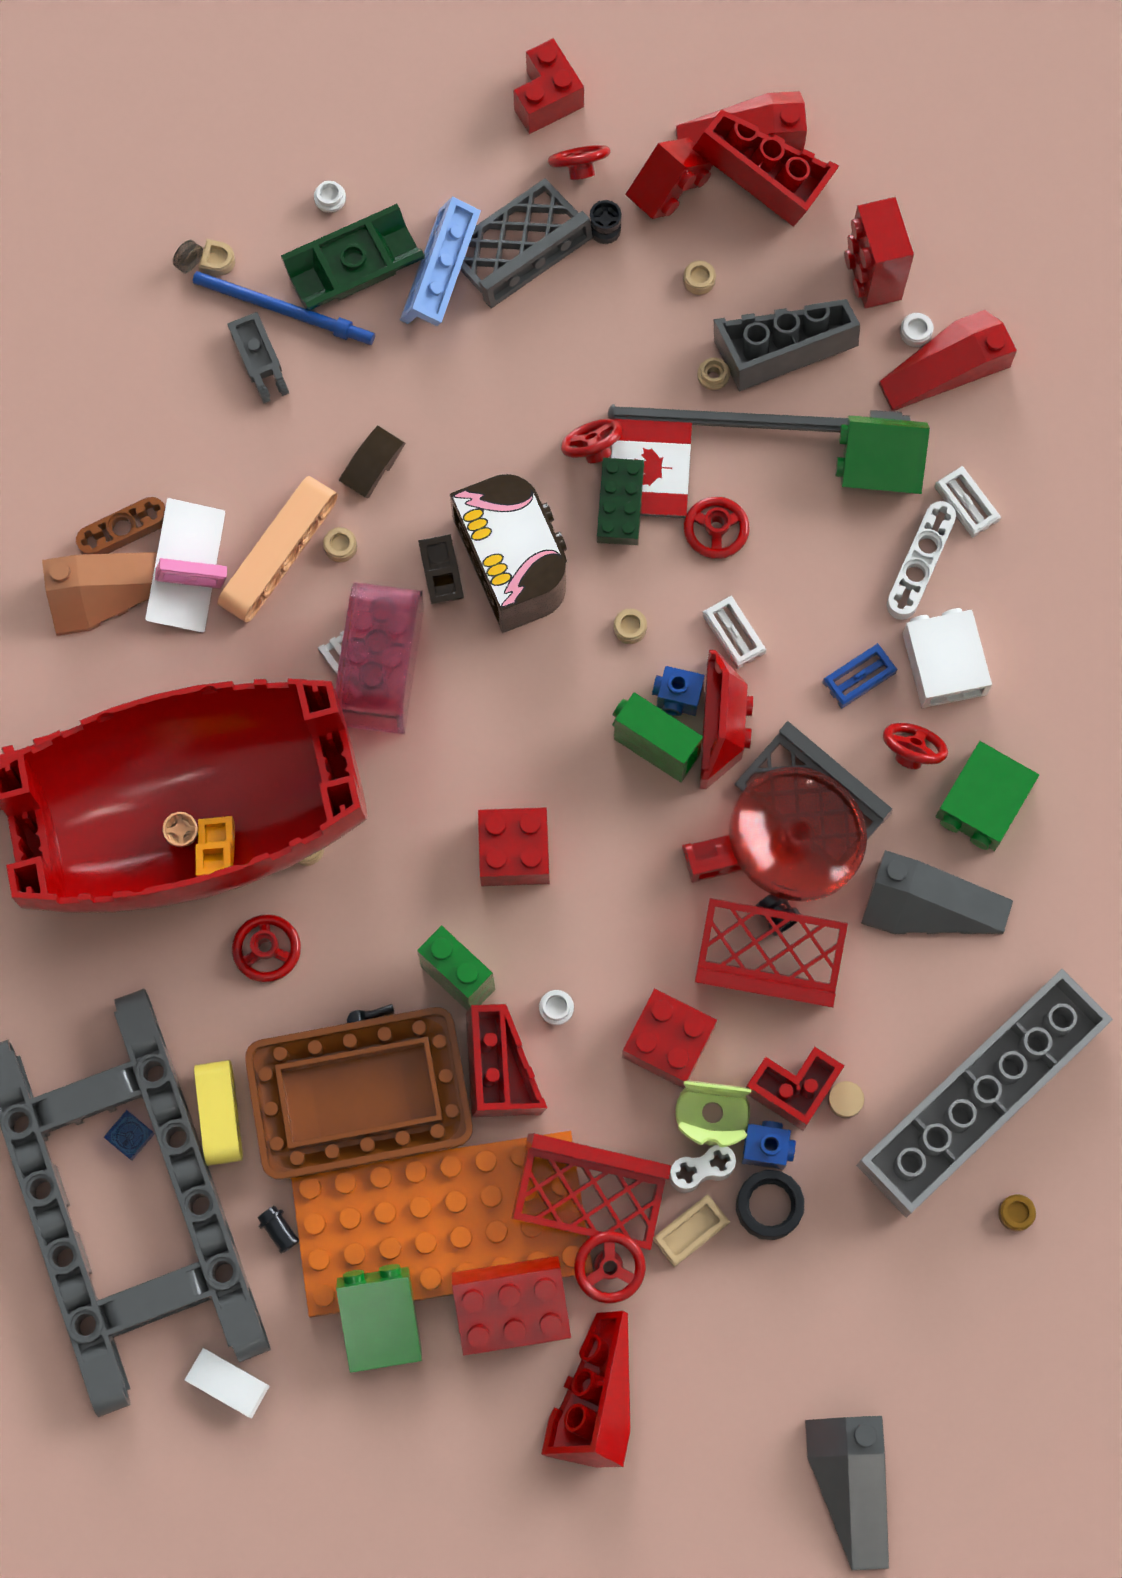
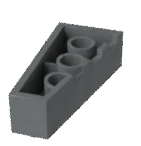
M847 299L805 305L802 310L787 311V308L774 310V314L756 317L754 313L741 315V319L726 321L725 318L713 319L714 342L724 362L728 365L730 374L739 392L859 346L860 323Z

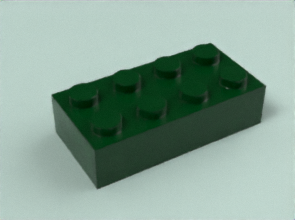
M603 458L597 543L639 544L644 460Z

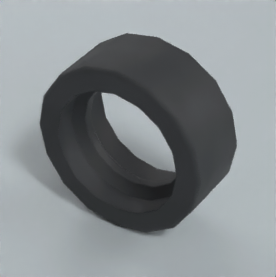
M764 1170L754 1173L743 1183L736 1198V1213L741 1225L748 1233L759 1239L776 1240L787 1236L798 1226L804 1214L805 1199L801 1187L791 1176L777 1170ZM765 1184H775L783 1188L791 1201V1211L787 1219L775 1226H765L757 1222L749 1209V1199L753 1191Z

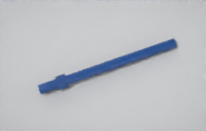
M196 271L194 274V284L331 331L335 337L344 340L351 338L368 345H372L374 342L375 333L353 326L352 321L340 317L336 320L313 311H308L305 308Z

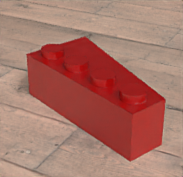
M722 109L692 148L793 227L808 211L840 166L831 161L825 163L815 158L814 153L804 148L800 151L785 144V139L777 135L773 137L760 132L758 126Z

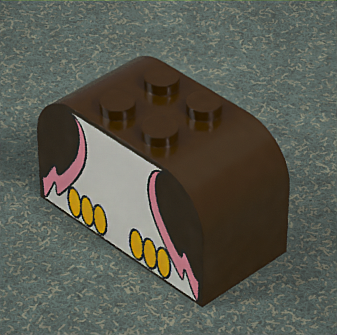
M511 474L497 475L450 493L453 521L502 633L553 613L561 605L566 592L567 559L564 551L567 550L560 531L555 533L551 522L554 521L548 503H541L536 490L528 481Z

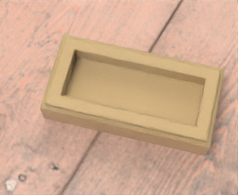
M707 1194L655 1235L653 1241L672 1266L676 1267L726 1227L730 1221Z

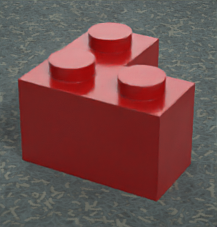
M554 38L526 51V72L532 81L513 90L514 110L528 133L531 134L583 108L584 85Z
M683 138L658 143L625 195L650 218L670 216L678 208L680 203L678 199L683 191L697 187L700 188L709 180L713 164L692 149L695 143L691 139Z
M814 1046L795 1076L765 1056L746 1088L751 1089V1093L748 1096L804 1131L845 1065Z

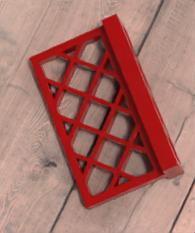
M710 898L695 982L833 1008L848 923ZM715 907L730 909L738 921L721 932L713 921ZM737 911L747 912L749 914L741 918ZM758 914L765 916L772 928L755 939L744 922ZM771 917L780 918L783 920L778 924H775ZM790 920L799 922L807 933L791 945L779 930L780 927ZM805 923L818 926L810 931ZM741 925L752 941L735 952L724 936ZM824 927L839 929L837 943L825 951L813 936ZM711 928H713L717 936L709 940ZM775 931L786 948L769 959L758 942ZM810 937L821 954L804 965L793 948ZM721 939L731 953V956L721 963L706 961L708 947ZM755 945L766 962L756 969L746 968L738 956ZM835 950L834 960L832 963V961L827 955ZM787 952L792 954L801 967L789 976L780 974L773 964L774 961ZM822 958H825L832 968L830 982L814 980L807 969ZM735 959L739 966L728 965V963ZM769 965L774 973L761 970ZM804 972L808 979L799 978L796 976Z
M535 1133L528 1134L525 1145L527 1150L511 1219L592 1237L602 1231L596 1230L589 1217L606 1207L615 1224L604 1232L615 1231L619 1228L621 1233L629 1236L623 1225L640 1215L646 1225L643 1241L633 1240L640 1248L651 1250L666 1179L669 1180L672 1165ZM534 1157L546 1159L555 1172L540 1183L537 1182L531 1172ZM555 1162L564 1163L567 1165L559 1170ZM576 1166L582 1168L589 1181L572 1191L563 1173ZM590 1170L598 1171L601 1173L593 1177ZM611 1174L616 1176L623 1189L607 1199L597 1181ZM558 1177L568 1195L551 1205L541 1187ZM624 1178L632 1179L635 1181L627 1185ZM530 1179L534 1187L527 1190ZM642 1182L654 1184L652 1200L641 1207L631 1189ZM592 1185L602 1203L586 1213L576 1195ZM537 1191L547 1208L536 1216L523 1214L525 1198ZM626 1193L636 1211L620 1220L610 1203ZM571 1199L581 1216L567 1224L561 1221L554 1209ZM650 1208L649 1216L647 1217L644 1211ZM548 1213H551L554 1220H549L542 1217H544ZM582 1221H585L589 1228H584L576 1225H578Z

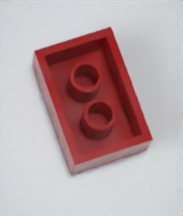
M896 197L857 205L855 218L851 220L852 232L847 237L848 250L844 251L847 269H852L855 279H853L855 295L857 298H862L865 309L902 300L914 253Z
M559 1256L452 1273V1288L463 1356L571 1338Z

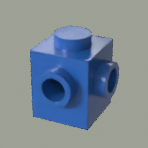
M665 666L663 676L656 675L652 695L658 696L657 707L662 708L664 712L673 716H681L682 713L696 716L705 675Z
M762 1121V1126L748 1124L742 1164L784 1170L787 1161L793 1162L796 1141L790 1140L791 1130L783 1129L782 1123L774 1121Z

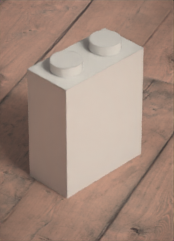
M960 608L945 611L942 613V616L929 618L928 615H920L906 623L903 638L922 708L988 694L992 682L972 610L962 611Z

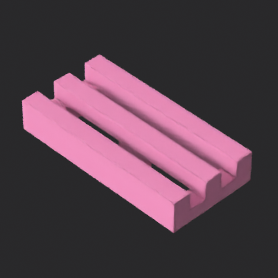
M160 558L155 571V580L160 582L218 589L222 587L227 577V566Z

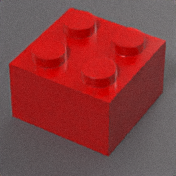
M547 807L478 810L481 887L550 884Z
M654 988L623 1048L622 1058L684 1089V1081H689L716 1027L717 1019Z

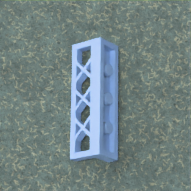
M453 196L439 209L424 251L425 259L420 262L400 321L409 324L418 317L435 326L442 323L481 210Z

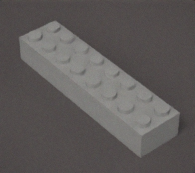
M1061 969L866 1154L856 1166L907 1218L1113 1019Z

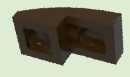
M377 425L355 453L339 481L365 498H369L385 470L390 471L406 443Z
M451 534L418 540L431 605L464 598Z

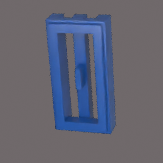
M877 643L825 677L822 683L830 689V694L838 700V705L842 709L896 674L898 669ZM875 655L880 658L839 686L835 684V681ZM885 665V670L844 696V691Z

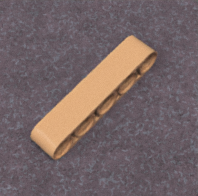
M306 477L227 583L219 596L218 605L246 623L251 621L331 512L337 501L338 494L314 478Z

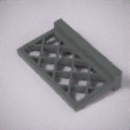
M545 178L475 226L468 246L475 247L474 257H464L460 271L482 293L486 304L493 308L591 240L593 235L590 218L583 211L579 213ZM543 192H546L551 197L550 205L533 204L534 198ZM514 212H526L525 222H508V219ZM532 213H549L547 224L530 223ZM554 214H567L571 218L564 224H552ZM489 229L501 230L499 240L483 239V234ZM506 230L523 231L522 240H505ZM529 231L545 232V237L538 242H527ZM481 248H498L496 259L479 258ZM503 249L520 250L519 255L512 260L501 259ZM478 266L494 267L493 273L483 280L476 275Z
M789 721L779 730V734L735 783L736 787L837 873L844 868L878 827L892 814V808ZM780 744L791 753L792 766L772 767L771 754ZM795 757L805 765H796ZM767 760L768 768H760ZM812 770L817 775L818 788L797 789L796 771ZM792 771L794 790L773 791L772 772ZM768 773L769 791L754 792L746 783L754 774ZM821 779L831 787H822ZM837 791L843 797L844 810L823 811L822 792ZM818 793L820 812L799 813L798 794ZM794 795L795 813L780 814L777 812L774 805V796ZM770 796V805L761 797ZM847 801L857 809H847ZM863 813L873 822L865 832L849 833L848 814ZM844 815L846 834L825 835L824 816ZM820 817L821 836L807 837L800 830V818ZM796 818V827L787 819ZM850 838H859L850 848ZM846 839L847 852L838 863L826 853V840ZM822 840V849L813 841Z

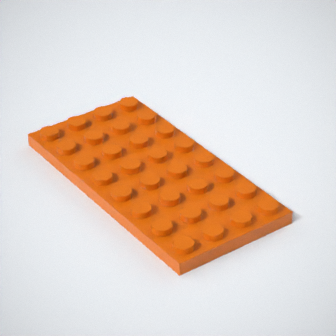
M571 1130L544 1134V1136L573 1142ZM527 1137L429 1152L379 1163L291 1178L308 1316L310 1318L340 1313L336 1284L337 1278L343 1277L344 1273L352 1270H364V1273L378 1272L380 1267L389 1264H399L401 1268L409 1267L414 1301L453 1295V1272L559 1256L562 1278L575 1276L574 1263L577 1252L588 1239V1236L511 1219L527 1150L525 1148ZM534 1157L531 1172L537 1182L540 1183L555 1172L546 1159ZM555 1162L559 1170L567 1165L564 1163ZM573 1166L563 1173L572 1191L580 1187L577 1167ZM558 1177L541 1187L551 1205L568 1195ZM530 1179L527 1190L534 1187ZM537 1191L525 1198L523 1214L536 1216L547 1208ZM580 1192L579 1194L576 1195V1197H577L578 1201L580 1202V1204H581L582 1207H583L582 1197H581V1192ZM571 1199L554 1209L563 1223L570 1224L581 1216ZM548 1213L547 1215L542 1217L545 1219L554 1220L551 1213ZM582 1221L576 1226L586 1228V1223ZM590 1253L585 1262L586 1274L593 1271Z

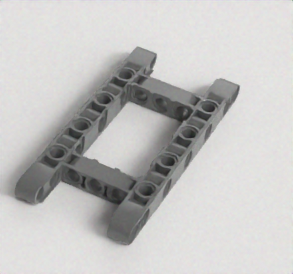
M145 989L114 1000L117 1009L114 1014L130 1062L40 1096H33L20 1055L16 1056L9 1039L0 1042L1 1130L92 1407L98 1417L130 1405L127 1390L131 1388L114 1337L213 1300L228 1346H232L239 1362L271 1350L209 1167L205 1163L204 1153ZM155 1066H162L164 1073L161 1079L155 1082L148 1081L147 1076L150 1069ZM142 1098L151 1119L199 1262L103 1299H98L89 1275L92 1274V1270L80 1234L75 1231L67 1207H70L58 1167L52 1163L45 1141H48L49 1132L72 1123L76 1125L82 1124L85 1118L106 1110L110 1113L117 1110V1106ZM28 1116L29 1125L26 1130L16 1133L14 1125L17 1119ZM177 1131L186 1132V1142L181 1147H171V1136ZM43 1182H49L51 1185L50 1194L46 1198L39 1200L36 1197L37 1187ZM200 1197H207L210 1202L209 1209L204 1214H194V1202ZM70 1248L73 1252L72 1262L66 1267H60L58 1263L59 1254L61 1251ZM223 1264H231L233 1268L231 1279L224 1283L218 1282L216 1279L217 1269ZM92 1316L96 1321L95 1330L90 1335L84 1336L80 1330L81 1322L86 1317Z

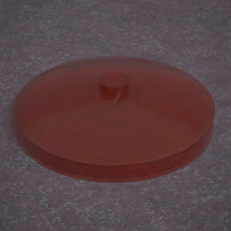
M778 768L757 777L745 788L738 798L729 823L731 848L743 872L764 891L790 901H815L836 893L856 874L866 852V825L862 812L854 798L841 784L831 777L808 768Z

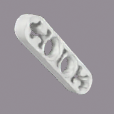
M934 502L925 513L887 601V610L896 619L904 620L910 618L918 607L956 519L955 509L948 502ZM939 512H943L945 520L942 521L938 532L932 530L936 516ZM923 539H931L935 542L937 550L929 554L924 553L919 548L918 543ZM911 567L920 568L924 573V579L919 582L909 580L906 576L907 569ZM906 588L911 591L907 600L909 606L906 605L904 609H899L896 600L899 601L902 598Z

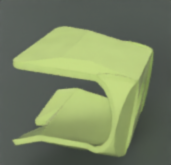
M684 1081L683 1085L686 1088L683 1089L677 1100L676 1120L679 1125L678 1129L687 1138L700 1145L727 1147L747 1137L745 1131L749 1124L750 1106L746 1095L751 1093V1089L698 1081ZM709 1103H716L723 1110L721 1120L716 1123L707 1122L703 1117L702 1110Z

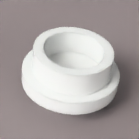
M334 181L322 182L314 192L316 206L321 211L327 213L340 210L346 202L345 190Z
M549 991L540 1000V1015L549 1024H564L573 1015V1000L564 991Z

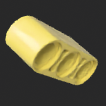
M226 1060L195 1065V1084L205 1163L207 1166L242 1161L243 1151L231 1061Z

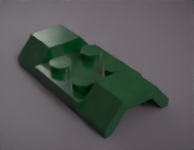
M395 204L281 255V259L303 306L310 311L336 298L339 301L396 275V271L425 259V255L416 246L406 227L398 204Z

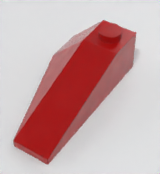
M800 91L766 93L722 109L758 126L759 131L773 137L777 135L785 139V144L802 151L805 146L807 135L805 102ZM720 110L676 125L677 139L689 138L696 144Z
M982 310L954 321L879 382V385L891 411H895L1010 368L1017 349L1004 323L988 311Z
M625 1311L596 1313L579 1351L581 1362L574 1377L568 1376L563 1386L568 1390L559 1409L554 1407L549 1417L541 1454L546 1457L595 1468L624 1467L631 1431L628 1313Z

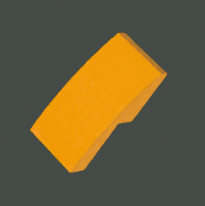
M232 816L198 819L196 877L233 866L235 821Z

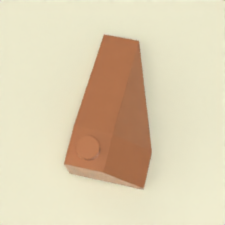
M157 552L83 554L42 560L45 590L56 635L90 631L101 626V622L115 615L121 616L129 612L128 609L144 601H149Z

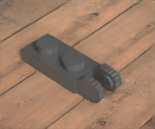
M258 312L227 323L251 382H255L263 403L270 401V394L262 379L274 375L277 389L282 396L289 394L281 373V365Z

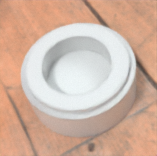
M922 313L909 314L902 321L900 336L907 345L922 347L932 337L933 323L928 316Z

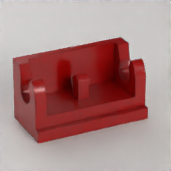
M751 828L698 843L682 845L692 883L758 867L760 861Z

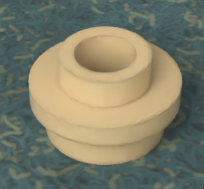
M714 357L709 358L700 364L697 373L698 380L707 389H721L729 381L730 369L723 360ZM716 372L719 374V377L710 378L708 374Z

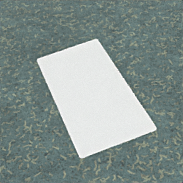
M171 498L167 499L146 612V621L202 633L205 631L212 588L160 582L155 580V571L160 558L216 565L225 517L224 510Z

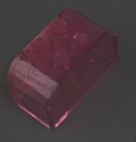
M360 582L353 583L335 688L347 727L405 734L424 612L422 590Z

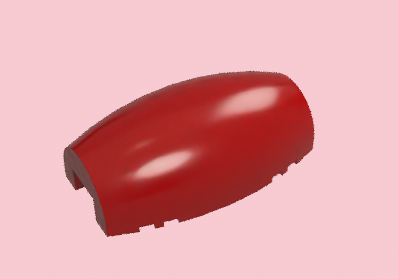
M288 678L287 682L268 683L266 679H254V683L234 685L233 681L158 693L111 707L79 720L81 725L63 733L58 730L48 735L50 740L32 749L27 746L0 763V808L8 818L15 863L8 864L6 867L11 896L22 909L65 913H116L161 908L208 898L249 885L289 868L331 845L368 818L353 747L332 681ZM175 812H186L195 819L198 827V819L232 816L235 821L233 866L196 877V844H198V836L190 846L180 848L171 845L163 834V823L166 818Z

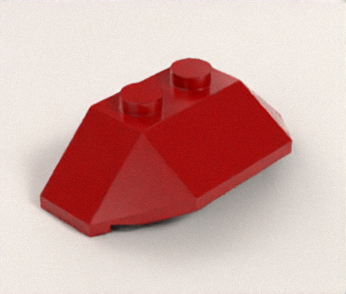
M709 650L707 659L699 789H707L742 759L744 748L750 749L752 729L745 728L746 716H752L753 696H747L748 684L716 650Z

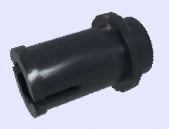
M273 1206L258 1217L261 1223L259 1228H265L282 1254L299 1242V1238L283 1218L282 1214L284 1211L282 1209L278 1210L276 1206Z

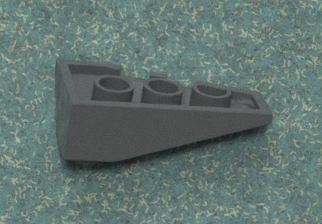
M885 850L878 866L861 924L892 934H938L960 932L961 934H1003L1013 900L921 861Z
M882 1416L805 1420L807 1458L834 1522L851 1570L889 1569L886 1467Z

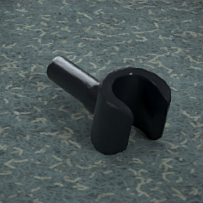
M390 1004L366 1012L363 1010L352 1011L347 1018V1023L378 1018L393 1013V1005Z

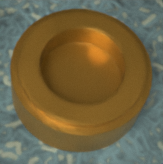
M1015 1194L1007 1197L1000 1204L998 1214L1001 1223L1007 1229L1023 1231L1033 1224L1036 1218V1209L1028 1197Z

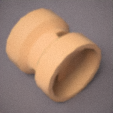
M186 812L172 813L163 823L164 837L175 847L184 848L190 846L198 836L197 823Z

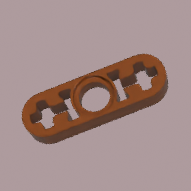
M147 497L85 526L76 536V544L81 554H109L161 529L165 505L156 497ZM153 508L157 514L156 519L152 520L148 516V509ZM136 514L142 525L140 527L137 526L133 517ZM119 521H128L131 523V529L125 535H117L113 532L115 524ZM104 529H107V532L111 538V541L109 542L107 541L102 531ZM93 536L97 540L98 546L91 548L90 545H87L89 537Z

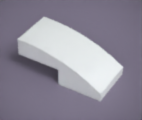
M202 1348L185 1378V1381L251 1419L270 1387L268 1384L205 1348Z

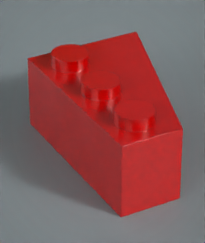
M471 1005L466 1012L472 1117L541 1115L548 1107L544 1097L542 1098L534 1079V1072L528 1064L522 1049V1042L507 1005Z

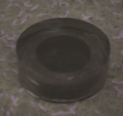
M193 240L185 241L174 254V267L182 273L190 272L199 262L203 248Z

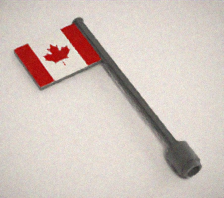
M612 404L608 409V419L617 420L623 426L621 437L612 445L611 458L644 460L641 516L685 518L687 516L692 425L840 433L841 424L847 425L848 418L616 407L615 404ZM870 410L869 417L910 421V415H902V412Z

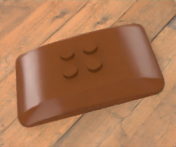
M441 1007L426 1008L261 1039L253 1042L245 1053L261 1164L264 1172L273 1179L284 1180L458 1147L465 1144L473 1133L472 1118L452 1015Z

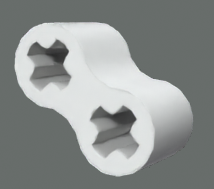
M714 1145L701 1157L679 1158L671 1167L670 1183L678 1192L689 1193L706 1180H725L735 1168V1154L729 1147ZM714 1155H718L721 1160L727 1159L728 1162L724 1166V1171H720L717 1166L711 1167L710 1164L714 1160ZM681 1167H685L687 1172L694 1171L695 1174L692 1175L691 1183H686L685 1179L678 1180L677 1176L680 1174Z

